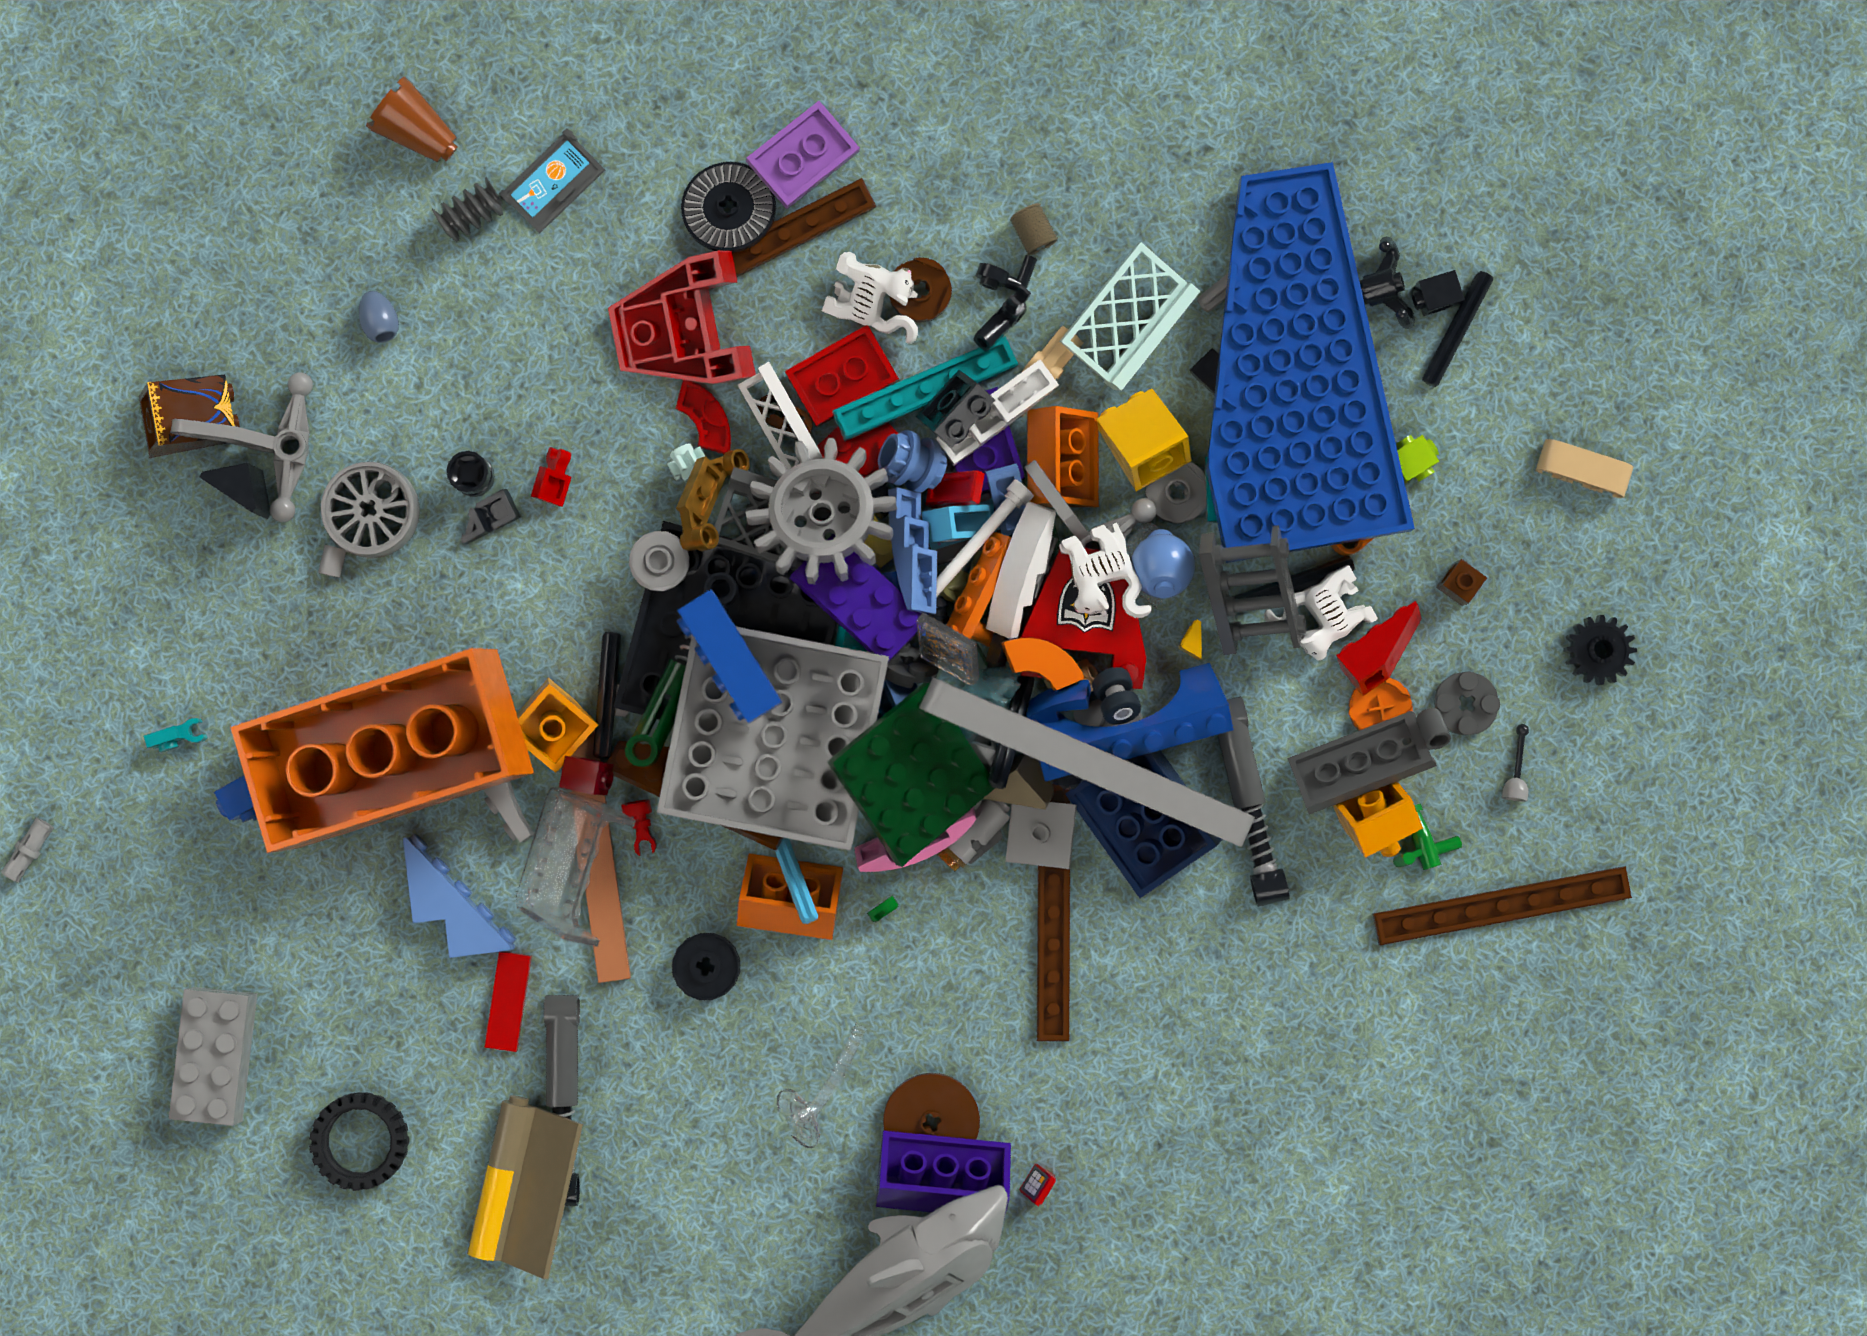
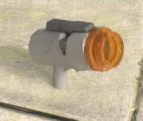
M987 799L981 800L974 806L977 820L963 836L946 849L937 853V855L955 872L960 866L964 868L967 863L972 864L1002 840L1001 828L1010 819L1006 814L1010 808L1004 802Z

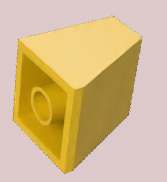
M1152 388L1146 392L1140 391L1133 394L1128 399V402L1119 407L1114 406L1106 409L1096 419L1099 432L1136 492L1192 461L1188 435Z

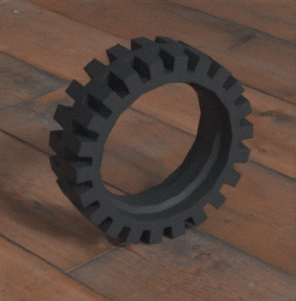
M358 1092L336 1099L320 1112L319 1117L314 1121L313 1131L310 1132L309 1140L312 1141L309 1148L310 1153H313L314 1156L312 1161L315 1166L318 1165L320 1169L318 1172L322 1177L326 1176L328 1182L333 1185H340L339 1188L360 1191L384 1183L398 1171L408 1152L409 1136L407 1134V1123L403 1120L404 1116L400 1111L398 1112L392 1102H388L380 1095ZM351 1110H367L378 1115L386 1123L391 1136L390 1150L385 1161L376 1169L368 1172H352L341 1167L333 1158L329 1147V1133L334 1122L343 1113Z

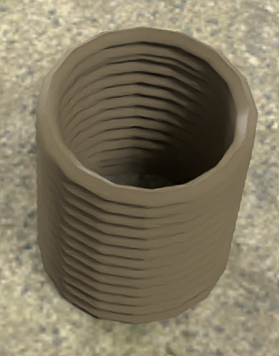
M1039 203L1021 209L1010 218L1011 224L1015 228L1016 233H1018L1019 239L1024 244L1023 247H1025L1028 255L1036 254L1040 251L1037 250L1039 247L1046 245L1044 248H1048L1058 240L1049 220H1047L1048 217L1044 214L1045 212Z

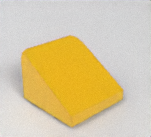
M1198 619L1191 623L1178 645L1181 651L1197 660L1202 658L1201 621Z

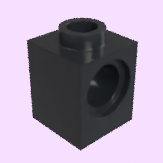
M1455 270L1418 281L1414 286L1415 291L1411 293L1415 309H1421L1423 316L1459 306L1465 300Z

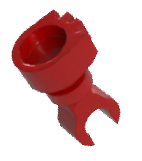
M650 799L622 804L623 815L634 817V821L631 824L632 829H636L635 853L641 856L639 844L643 840L650 842L652 853H654L657 848V842L651 835L648 827L651 826V821L646 817V814L652 812Z

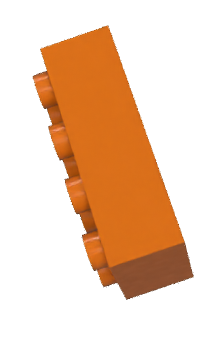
M470 648L230 727L267 853L299 849L534 774L497 649Z

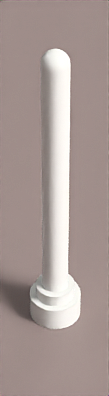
M1016 479L1013 480L1006 488L1008 492L1005 494L1006 499L937 577V596L1015 507L1020 508L1022 504L1026 506L1027 502L1034 497L1033 493Z

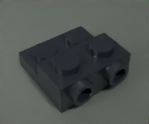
M958 370L919 412L916 418L952 448L968 436L969 429L977 420L983 419L990 412L991 405L995 399L976 381Z

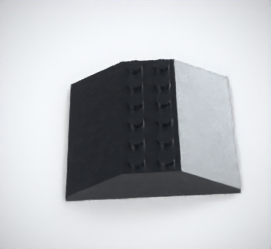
M663 521L661 531L669 532L680 539L683 534L682 525ZM719 535L721 538L733 540L732 538ZM720 546L706 551H689V570L681 583L675 588L666 591H651L645 588L613 708L643 715L669 660L676 661L675 656L681 652L680 646L686 642L685 634L677 622L681 618L677 610L703 595L705 582L714 573H726L738 585V598L730 605L728 611L725 610L735 627L833 645L838 623L790 579L791 574L795 571L793 569H789L782 575L777 572L776 564ZM776 550L771 552L772 554L778 555ZM721 581L715 584L713 591L717 598H724L729 594V583ZM662 707L657 719H661L666 707Z

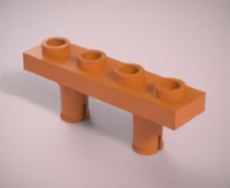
M994 532L984 543L983 552L976 566L971 570L968 582L961 596L956 600L951 617L945 625L969 640L972 638L987 647H990L994 632L987 630L986 624L980 620L994 593L999 572L1012 538Z

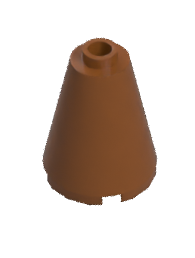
M403 76L397 82L401 86L396 92L390 89L372 113L370 118L373 121L368 122L366 127L372 132L437 163L442 158L447 162L458 148L454 144L457 137L411 81Z

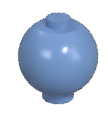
M1165 529L1152 531L1146 539L1140 542L1131 557L1134 571L1142 585L1141 590L1152 597L1164 599L1176 596L1188 587L1194 576L1195 560L1191 549L1183 540Z

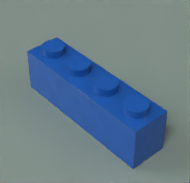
M712 589L677 610L681 615V618L677 620L686 637L693 635L699 646L694 648L704 665L709 662L716 671L712 679L721 693L728 691L734 702L729 704L739 721L745 718L747 723L751 724L783 704Z

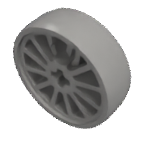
M360 462L342 469L330 480L322 496L321 517L327 534L341 549L359 557L380 558L398 551L411 539L419 522L420 506L413 485L401 472L380 462ZM379 473L378 477L369 486L368 475ZM360 475L363 495L351 483L352 479ZM383 483H391L392 495L387 499H380L378 496V488ZM345 485L356 497L355 501L339 496ZM401 491H403L405 500L398 501ZM338 500L353 506L352 509L335 512V504ZM367 504L374 505V509L377 511L374 516L367 515L368 512L364 509ZM406 507L405 519L387 514L388 509ZM355 515L340 529L336 524L337 518ZM386 518L402 524L401 529L395 536L384 524L383 521ZM360 522L354 540L350 543L344 534ZM376 525L381 527L389 537V541L378 545ZM368 526L371 546L362 547L360 543Z

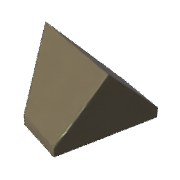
M1021 753L1013 760L1006 787L1004 789L995 788L983 799L1046 810L1054 796V788L1050 780L1045 782L1038 759Z

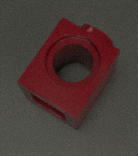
M565 756L559 787L591 795L607 796L614 780L612 772L614 764L577 756Z

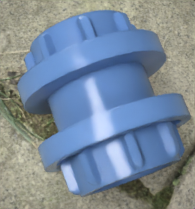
M904 430L899 434H891L884 441L878 456L879 469L884 468L888 475L887 482L897 486L905 483L908 490L921 493L927 488L934 489L941 482L946 471L947 457L938 441L928 437L920 440L917 433Z

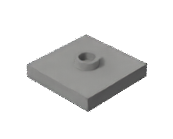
M1050 802L1046 810L1011 804L1005 862L1070 869L1077 805Z

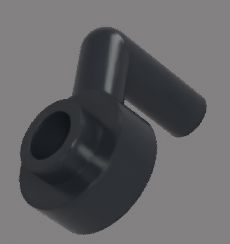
M1025 255L1017 278L1010 276L1004 269L988 263H980L975 276L980 279L979 284L985 288L997 290L999 286L1017 292L1021 285L1027 289L1037 259Z

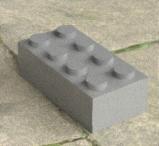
M201 987L184 989L169 1119L234 1126L243 1121L258 993Z

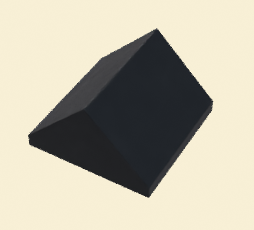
M249 463L202 471L199 477L250 512L265 519L270 517V505L263 470Z

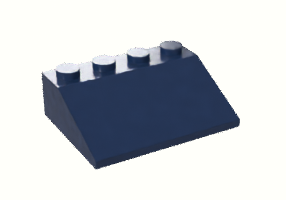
M1161 750L1126 759L1128 762L1186 786ZM1083 780L1075 789L1065 793L1070 802L1077 805L1078 813L1139 898H1142L1208 853L1223 840L1087 780Z

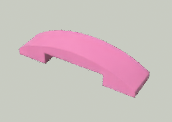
M974 807L903 867L936 855L956 842L977 820ZM878 837L854 848L857 868L860 872H879L902 868L895 864Z

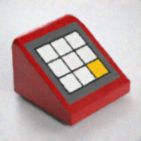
M1035 1164L1019 1190L1035 1205L1041 1206L1056 1182L1055 1175L1040 1165Z

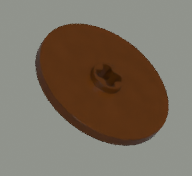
M923 1073L905 1080L892 1092L884 1110L883 1125L884 1131L976 1140L980 1128V1115L973 1095L960 1081L945 1074ZM932 1114L934 1118L940 1117L937 1121V1128L932 1129L930 1125H923L926 1122V1115Z

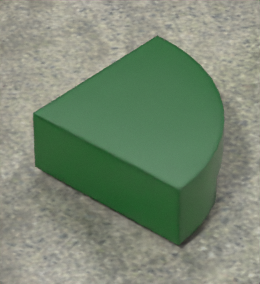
M892 895L869 911L867 915L872 922H878L898 908L899 903Z

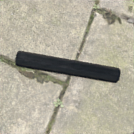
M1479 271L1476 274L1464 297L1465 300L1461 303L1422 377L1423 382L1436 387L1442 380L1493 282V276L1483 271Z
M1347 555L1291 575L1294 593L1319 584L1329 573L1346 565H1349L1352 571H1354L1355 565L1352 558ZM1272 582L1234 597L1235 599L1281 595L1279 582Z
M605 632L602 636L596 722L598 726L595 728L593 756L597 758H609L612 751L615 714L613 706L616 699L621 639L620 634L615 632Z
M1017 675L1008 710L1024 717L1026 716L1035 683L1034 677ZM998 743L988 779L989 785L998 789H1004L1007 785L1016 750L1001 743Z

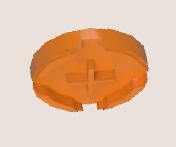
M1392 678L1387 679L1364 696L1355 688L1349 700V716L1353 726L1360 731L1409 711L1413 712L1411 697L1408 690L1399 681Z

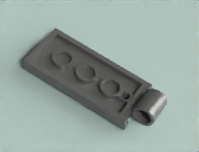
M1429 708L1420 712L1417 717L1414 712L1409 711L1287 759L1310 815L1436 767L1435 759L1431 756L1429 750L1446 746L1451 740V735L1439 709Z

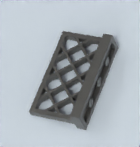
M734 467L730 477V484L714 527L717 529L718 535H720L722 527L735 521L741 536L733 540L719 537L717 546L776 564L782 554L780 543L759 554L749 539L764 531L766 533L770 532L771 524H762V526L746 533L739 519L746 516V511L762 509L769 505V500L752 495L750 489L751 482H761L774 487L777 480ZM734 493L747 497L752 506L736 514L731 505ZM813 493L810 496V498L812 500H818L821 498L822 495L819 493ZM842 506L839 509L841 513H848L850 511L848 506ZM821 507L815 510L813 517L825 521L831 516L832 512L828 508ZM729 510L731 516L726 518L727 512ZM776 550L778 555L772 554L771 552ZM796 558L790 569L796 570L803 564L801 562L804 560Z

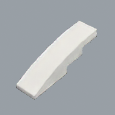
M1038 360L991 394L995 401L991 405L990 412L971 426L968 436L961 443L955 444L951 448L939 437L935 438V440L939 442L941 449L945 452L944 454L955 466L1055 390L1059 384L1043 362Z
M1027 502L999 572L986 625L987 630L1009 639L1019 636L1023 607L1032 605L1037 574L1046 572L1056 511L1033 502Z

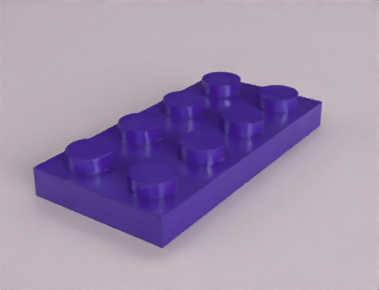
M832 534L827 541L833 540L836 535ZM855 552L843 558L848 566V580L841 581L835 573L834 563L827 562L819 564V575L815 584H808L805 572L808 561L801 564L791 574L790 579L869 653L888 656V663L927 624L926 615L907 610L902 592L874 566H870L862 561Z

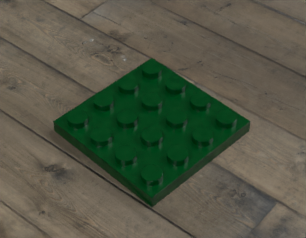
M926 682L827 761L895 864L901 867L995 789L989 785L988 779L990 774L958 725L919 708L930 683Z

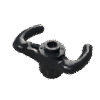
M1386 236L1380 240L1379 249L1382 252H1386V255L1376 273L1365 275L1362 280H1359L1364 304H1369L1372 307L1384 303L1395 312L1399 324L1404 329H1411L1415 323L1414 312L1401 297L1400 292L1405 291L1404 280L1401 272L1396 273L1397 261L1400 258L1399 250L1394 240Z

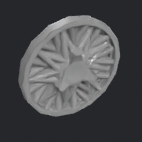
M653 531L643 535L635 542L630 552L629 567L633 577L641 586L651 591H666L675 588L684 580L689 570L690 557L688 551L681 547L680 539L677 536L665 531Z

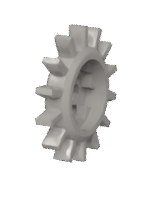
M828 438L824 447L825 454L823 459L810 460L808 449L802 441L795 442V454L800 464L787 469L780 460L771 456L768 459L769 468L772 474L779 478L775 486L771 487L756 481H752L750 485L752 495L769 500V508L746 511L748 525L769 523L772 526V531L754 541L756 550L760 554L780 543L785 551L778 558L776 568L777 572L782 575L790 569L796 558L808 561L805 568L808 584H815L819 575V564L827 562L834 563L835 573L841 581L848 580V566L843 558L855 552L862 561L872 566L876 562L875 554L864 543L869 534L885 540H891L893 537L892 527L874 521V513L897 510L896 497L872 498L871 494L872 490L888 481L886 470L884 468L879 469L863 478L858 471L866 461V451L859 447L852 454L847 464L836 461L838 451L834 438ZM813 493H820L822 495L818 500L810 498ZM842 506L850 507L848 513H841L839 509ZM821 507L828 508L832 512L831 516L825 521H818L813 517L816 509ZM798 520H805L807 522L804 527H797L795 525ZM827 533L836 535L833 540L827 541L824 539Z

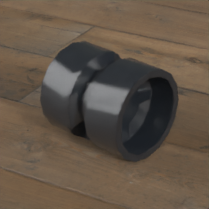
M462 451L454 455L448 462L446 469L447 478L450 484L464 495L478 497L484 495L492 488L495 480L494 469L478 453Z

